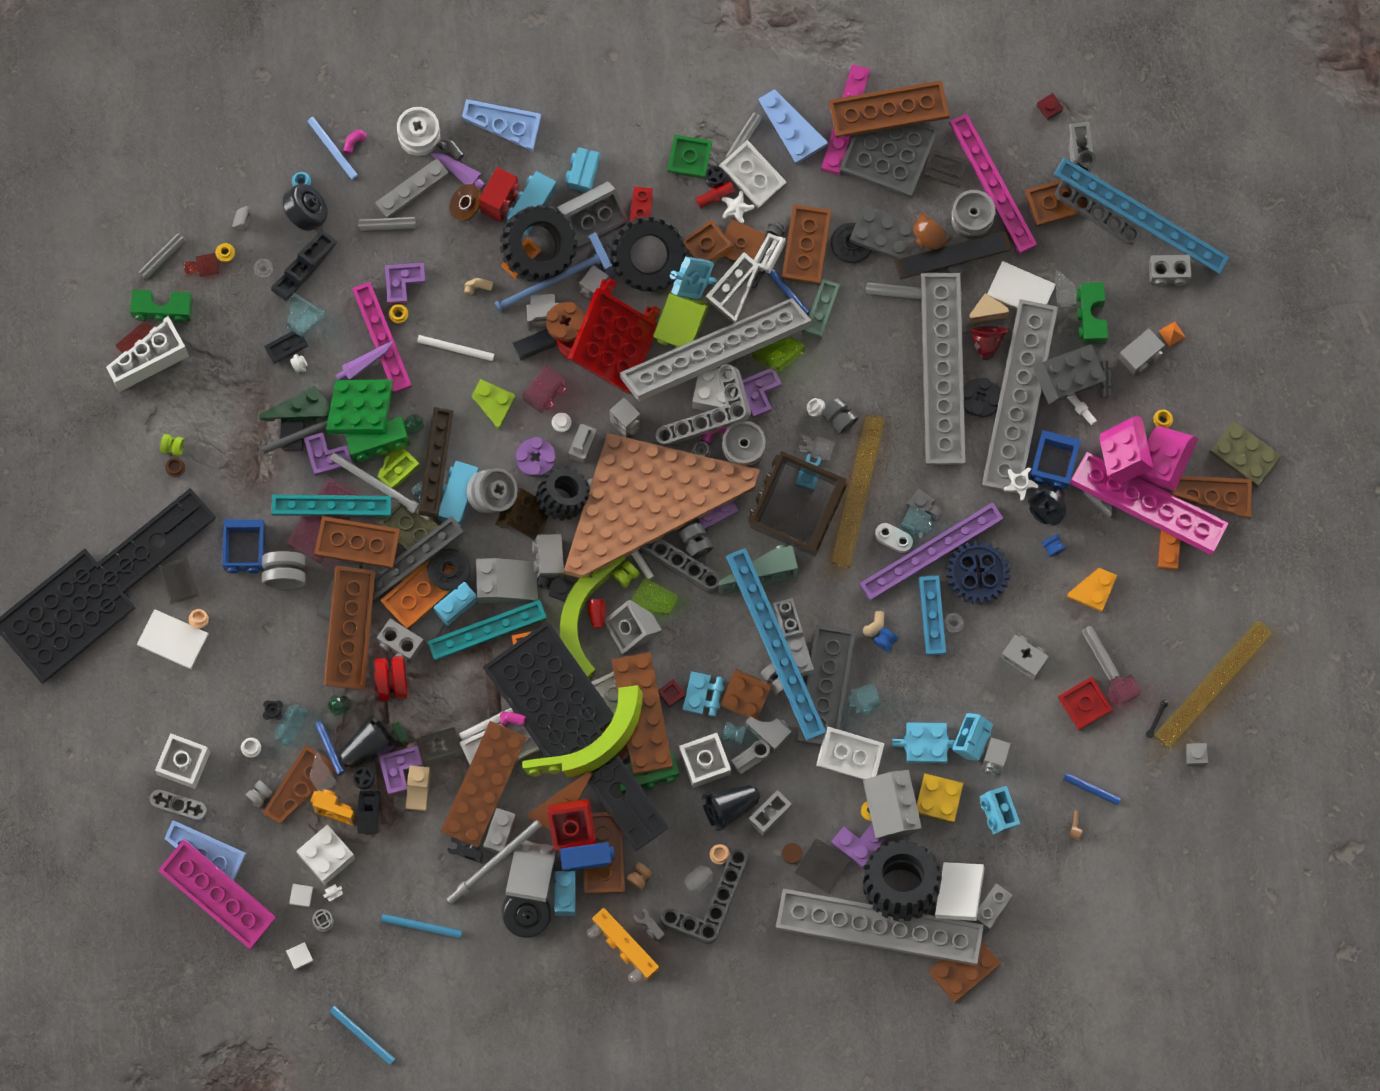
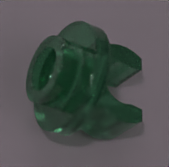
M418 414L409 415L405 419L409 433L417 434L424 428L423 418Z
M335 695L331 697L328 702V708L333 715H340L350 709V706L344 707L341 702L347 700V696L339 698Z

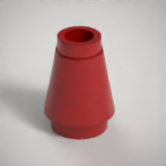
M604 599L588 600L589 605H587L592 628H604L607 604H605Z

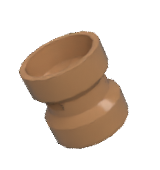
M637 862L634 866V871L628 874L626 880L637 889L643 890L645 882L651 879L654 873L645 865Z

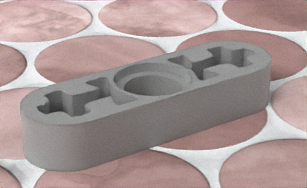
M155 790L150 795V802L156 809L194 821H202L207 816V808L202 802L163 790ZM162 795V798L169 801V797H172L169 802V808H166L167 803L165 802L157 804L155 797ZM177 800L184 802V808L180 811L173 809V804ZM188 803H191L190 808L197 809L200 807L203 813L195 816L193 811L188 810Z

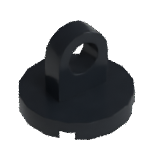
M1060 488L1055 493L1048 489L1035 491L1028 500L1031 514L1042 524L1046 525L1048 523L1051 526L1059 524L1066 515V507L1061 499L1065 493Z

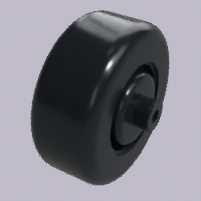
M297 184L284 194L282 201L283 209L289 220L296 227L305 231H312L327 219L328 210L326 203L320 193L307 184Z
M507 896L503 902L501 913L504 924L512 934L518 937H535L541 934L550 923L551 907L548 899H546V902Z

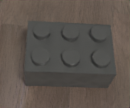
M1092 344L1044 361L1033 368L1048 404L1097 387L1107 380Z

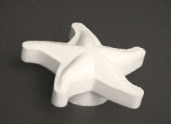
M742 191L739 192V196L735 199L722 197V202H725L728 206L722 218L726 219L728 216H733L740 223L744 224L743 213L753 210L754 205H747L743 202Z
M1027 468L1020 474H1015L1009 469L1008 475L1012 482L1009 486L1004 487V491H1017L1020 495V500L1023 501L1027 489H1038V485L1028 479V473L1031 469Z

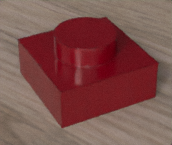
M1053 93L1037 102L1036 105L1046 120L1054 117L1064 109Z
M674 679L658 690L659 695L669 708L686 696Z

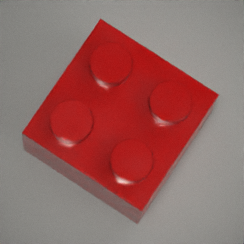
M497 167L479 198L480 213L500 223L504 218H507L506 216L513 201L516 202V198L520 193L518 177Z
M589 799L549 805L547 814L555 851L563 848L595 844L597 837Z

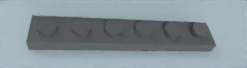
M453 516L396 558L393 569L383 568L375 574L372 603L465 533Z

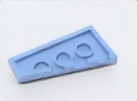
M775 89L758 99L796 164L830 145Z
M466 99L462 120L533 152L541 114Z
M172 820L164 838L175 848L183 839H186L234 881L247 854Z

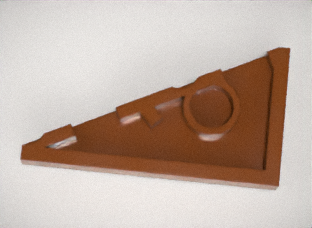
M591 771L586 772L531 811L527 817L534 821L538 820L541 825L550 829L547 814L549 805L579 801L593 773Z

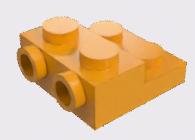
M326 789L323 792L319 790L314 791L311 803H313L312 806L316 814L354 826L356 816L354 811L351 810L352 807L339 803L337 796L332 791Z

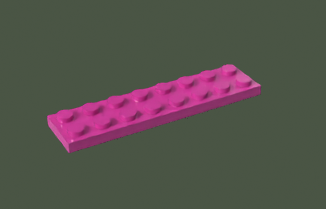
M1086 452L1070 482L1071 485L1210 555L1214 553L1228 525L1226 521L1138 477H1134L1122 484L1117 483L1107 476L1104 460L1089 452Z

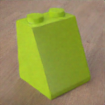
M669 293L653 337L657 338V342L668 346L669 343L675 345V349L697 340L711 304L695 298L676 296L673 293Z

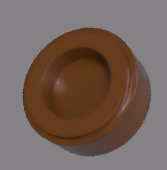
M795 843L785 845L782 850L783 860L788 864L798 863L802 858L801 847Z

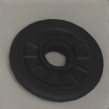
M852 222L845 223L834 231L831 238V247L834 254L840 260L848 263H857L866 259L872 250L859 245L855 247L847 245V240L850 239L856 224Z
M443 549L430 559L427 567L428 577L437 588L453 591L458 589V586L463 582L466 583L471 574L470 561L464 553L457 549ZM446 565H453L455 571L452 574H446L443 571Z

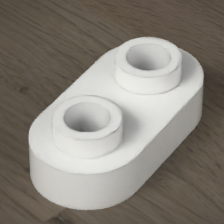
M882 523L876 528L875 538L879 543L899 553H906L911 549L913 540L908 533L888 523ZM887 530L889 534L883 535L882 531ZM905 539L906 544H900L899 540Z

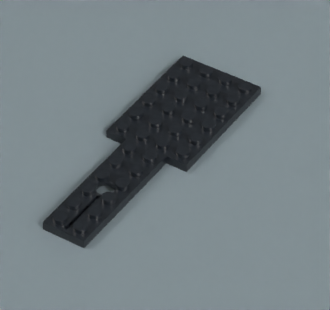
M189 488L98 563L86 549H83L0 616V635L41 684L45 683L135 610L136 607L124 593L216 519L215 515L196 493ZM155 534L163 535L165 538V543L160 548H154L150 545V538Z
M549 621L483 666V669L513 712L526 716L524 727L545 758L572 754L586 748L603 734L601 729L609 725L614 717V713ZM618 754L602 766L591 771L593 775L588 784L635 851H638L669 829ZM615 783H622L626 787V793L621 798H615L610 793L611 787Z

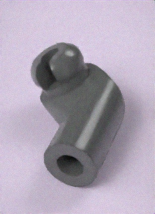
M442 140L436 144V149L439 152L452 153L456 160L462 159L465 155L454 141Z

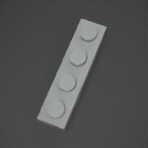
M436 158L376 201L375 205L385 218H390L446 178L449 172Z

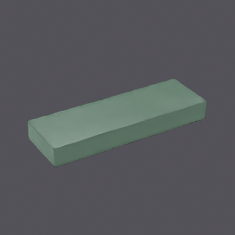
M822 279L809 315L812 326L804 329V334L820 339L823 338L841 286L840 284Z

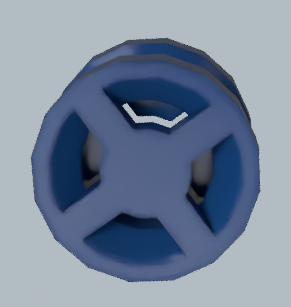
M1059 534L1053 535L1042 542V546L1048 551L1047 555L1049 558L1062 553L1066 549L1065 544H1062L1060 541L1061 537Z
M882 628L879 637H876L873 642L882 650L890 652L892 644L896 643L899 638L890 630Z

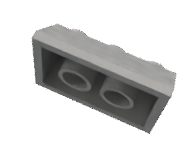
M608 181L557 207L558 211L565 214L563 216L564 219L571 221L570 227L576 231L574 240H577V247L591 241L589 235L596 232L599 237L629 221L616 189Z
M909 770L889 772L863 780L876 839L911 835L922 828Z

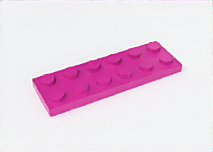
M186 839L182 840L158 870L249 949L253 948L277 918Z

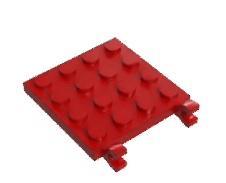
M611 278L608 281L602 279L600 288L595 289L568 359L626 394H632L622 381L620 373L645 362L658 325L655 321L661 309L657 306L652 308L647 306L645 313H640L611 295L616 281Z

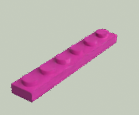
M852 64L842 98L864 94L870 69ZM833 127L829 140L830 145L827 147L821 171L840 176L841 172L839 169L847 152L851 136L836 138Z
M371 282L352 288L375 348L377 349L393 341ZM393 341L390 349L380 358L387 379L392 380L394 383L393 394L412 388V385Z

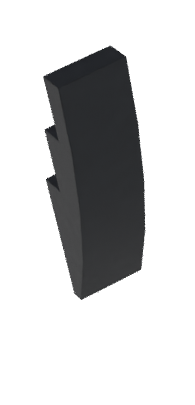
M323 230L319 232L298 253L297 258L285 269L284 275L272 285L271 291L284 301H287L312 275L337 244V241Z

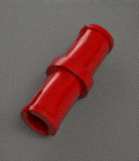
M729 181L716 189L714 187L711 188L709 192L696 197L695 200L699 208L702 209L713 202H719L722 197L735 193V190Z

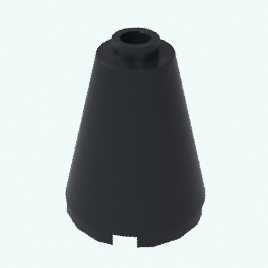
M371 715L340 751L341 757L339 760L345 767L354 768L396 747L395 743L391 744L390 740L392 737L379 720L376 723L373 721L375 716Z
M751 785L707 792L702 795V800L705 799L706 802L703 805L705 815L711 826L716 825L718 827L715 829L716 831L724 830L759 803L760 793L756 787L753 788Z

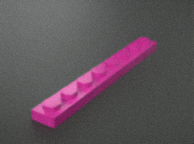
M968 114L951 120L949 125L986 194L992 198L995 211L1018 254L1020 255L1037 247L1034 237Z

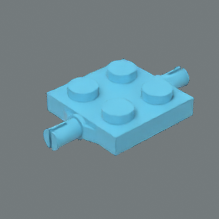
M685 256L680 271H672V274H670L671 279H676L671 293L676 296L701 299L706 286H715L714 282L717 283L716 278L710 277L714 263L709 260Z
M907 722L905 738L892 739V747H904L906 763L947 764V752L949 748H953L956 740H949L947 723Z

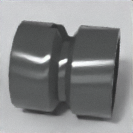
M841 397L833 400L822 411V415L828 422H833V427L839 434L849 430L859 419L852 409H847L848 405Z
M701 523L692 524L678 534L683 545H687L686 551L688 555L693 559L700 558L713 550V545L710 539L705 537L706 531Z

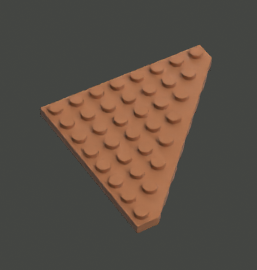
M607 433L590 486V492L588 493L590 496L584 505L564 568V574L585 578L593 571L609 566L624 555L626 557L640 550V547L663 538L665 534L688 525V522L696 518L700 519L713 512L715 508L729 504L746 492L748 494L754 491L760 470Z

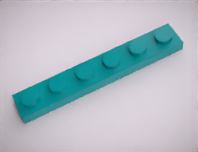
M272 495L271 514L272 516L391 517L392 497Z
M537 600L427 642L434 661L547 620L541 601Z

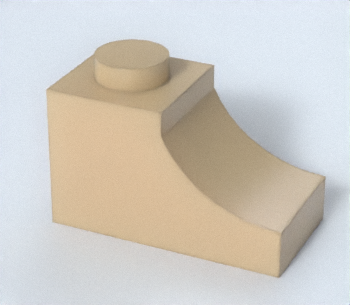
M409 766L406 810L426 812L431 777L429 767Z

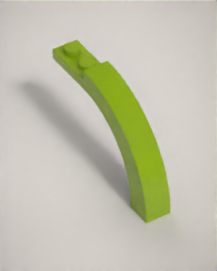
M624 556L603 569L595 570L591 575L592 578L589 576L580 578L570 591L562 610L560 638L589 679L596 674V669L587 660L578 640L580 614L586 601L595 590L608 580L616 570L622 567V564L626 561Z
M639 686L618 688V703L614 717L605 732L591 745L568 755L522 761L523 770L526 774L537 777L543 773L559 774L563 771L567 778L575 777L597 769L612 759L628 742L638 723L642 708V691Z

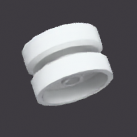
M412 107L405 110L397 122V134L401 147L407 153L415 156H425L436 149L437 142L440 141V128L436 115L423 107Z

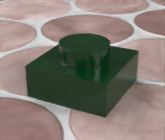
M399 721L392 724L393 731L391 735L395 742L400 741L402 746L408 744V737Z

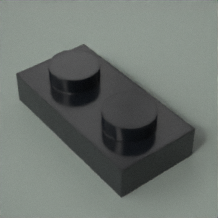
M297 328L265 345L264 348L273 364H276L308 347V343L300 329Z

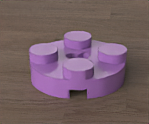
M539 437L528 439L519 446L516 452L517 466L526 476L543 477L554 467V449L549 442ZM532 454H539L540 461L534 460L532 462Z

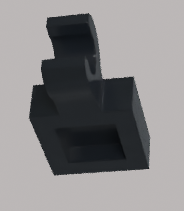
M540 576L538 581V587L550 590L549 597L566 602L574 586L573 582L556 576L554 581Z
M451 838V842L456 843L457 848H448L447 851L450 854H457L463 858L481 863L483 853L480 852V848L473 845L468 847L462 846L457 838Z

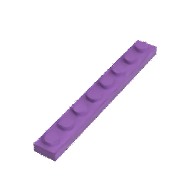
M992 502L864 580L859 586L869 601H872L956 550L959 546L964 545L966 542L997 525L1004 518Z

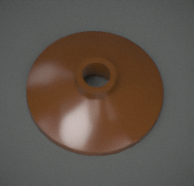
M466 184L456 190L450 201V213L453 218L458 221H467L478 212L481 191L477 186Z

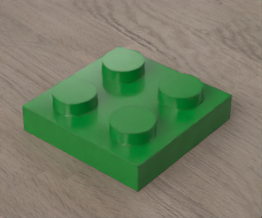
M674 134L667 173L706 179L712 141Z

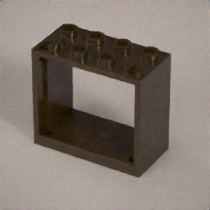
M781 451L780 455L776 454L773 459L772 473H767L764 480L765 488L763 491H759L755 500L757 501V506L755 509H751L747 519L750 528L816 557L848 486L847 479ZM785 465L835 485L809 544L760 523Z

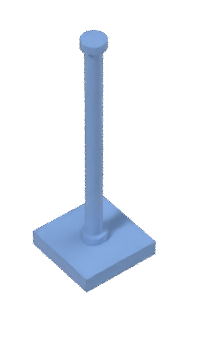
M596 232L589 235L596 251L593 257L501 302L496 301L495 304L498 311L502 312V309L597 263L598 265L602 263L607 275H609V279L617 277Z

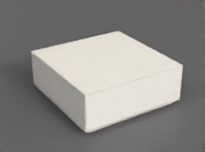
M293 884L289 904L310 908L313 887Z
M305 942L286 951L295 970L314 962Z

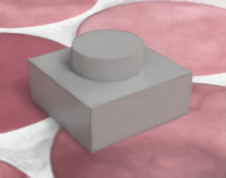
M1207 743L1185 745L1187 765L1208 764Z

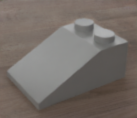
M500 558L476 559L478 604L537 601V572H534V561Z
M524 841L514 850L505 895L546 902L555 868L557 850H554V846Z

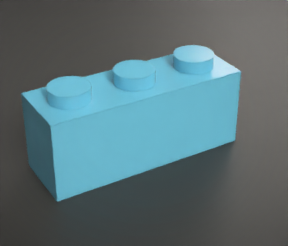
M537 171L533 176L530 175L526 181L525 186L527 187L524 192L520 191L516 198V205L514 208L511 207L507 213V222H509L508 220L527 207H536L537 205H544L546 207L557 189L556 181ZM534 226L526 229L523 234L528 236Z
M456 461L455 465L450 467L448 485L444 484L442 489L444 497L442 502H440L438 521L445 522L453 516L458 524L462 525L469 505L466 494L467 484L470 478L476 472H479L478 467Z

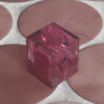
M1131 674L1123 679L1118 677L1113 680L1108 690L1110 700L1116 703L1118 707L1138 697L1141 693V689Z

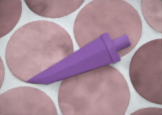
M430 152L434 158H437L443 166L465 185L473 184L481 190L486 186V183L479 179L481 176L480 172L444 153Z
M393 341L347 364L345 363L342 365L343 371L337 374L336 378L344 380L348 377L349 380H353L386 354Z

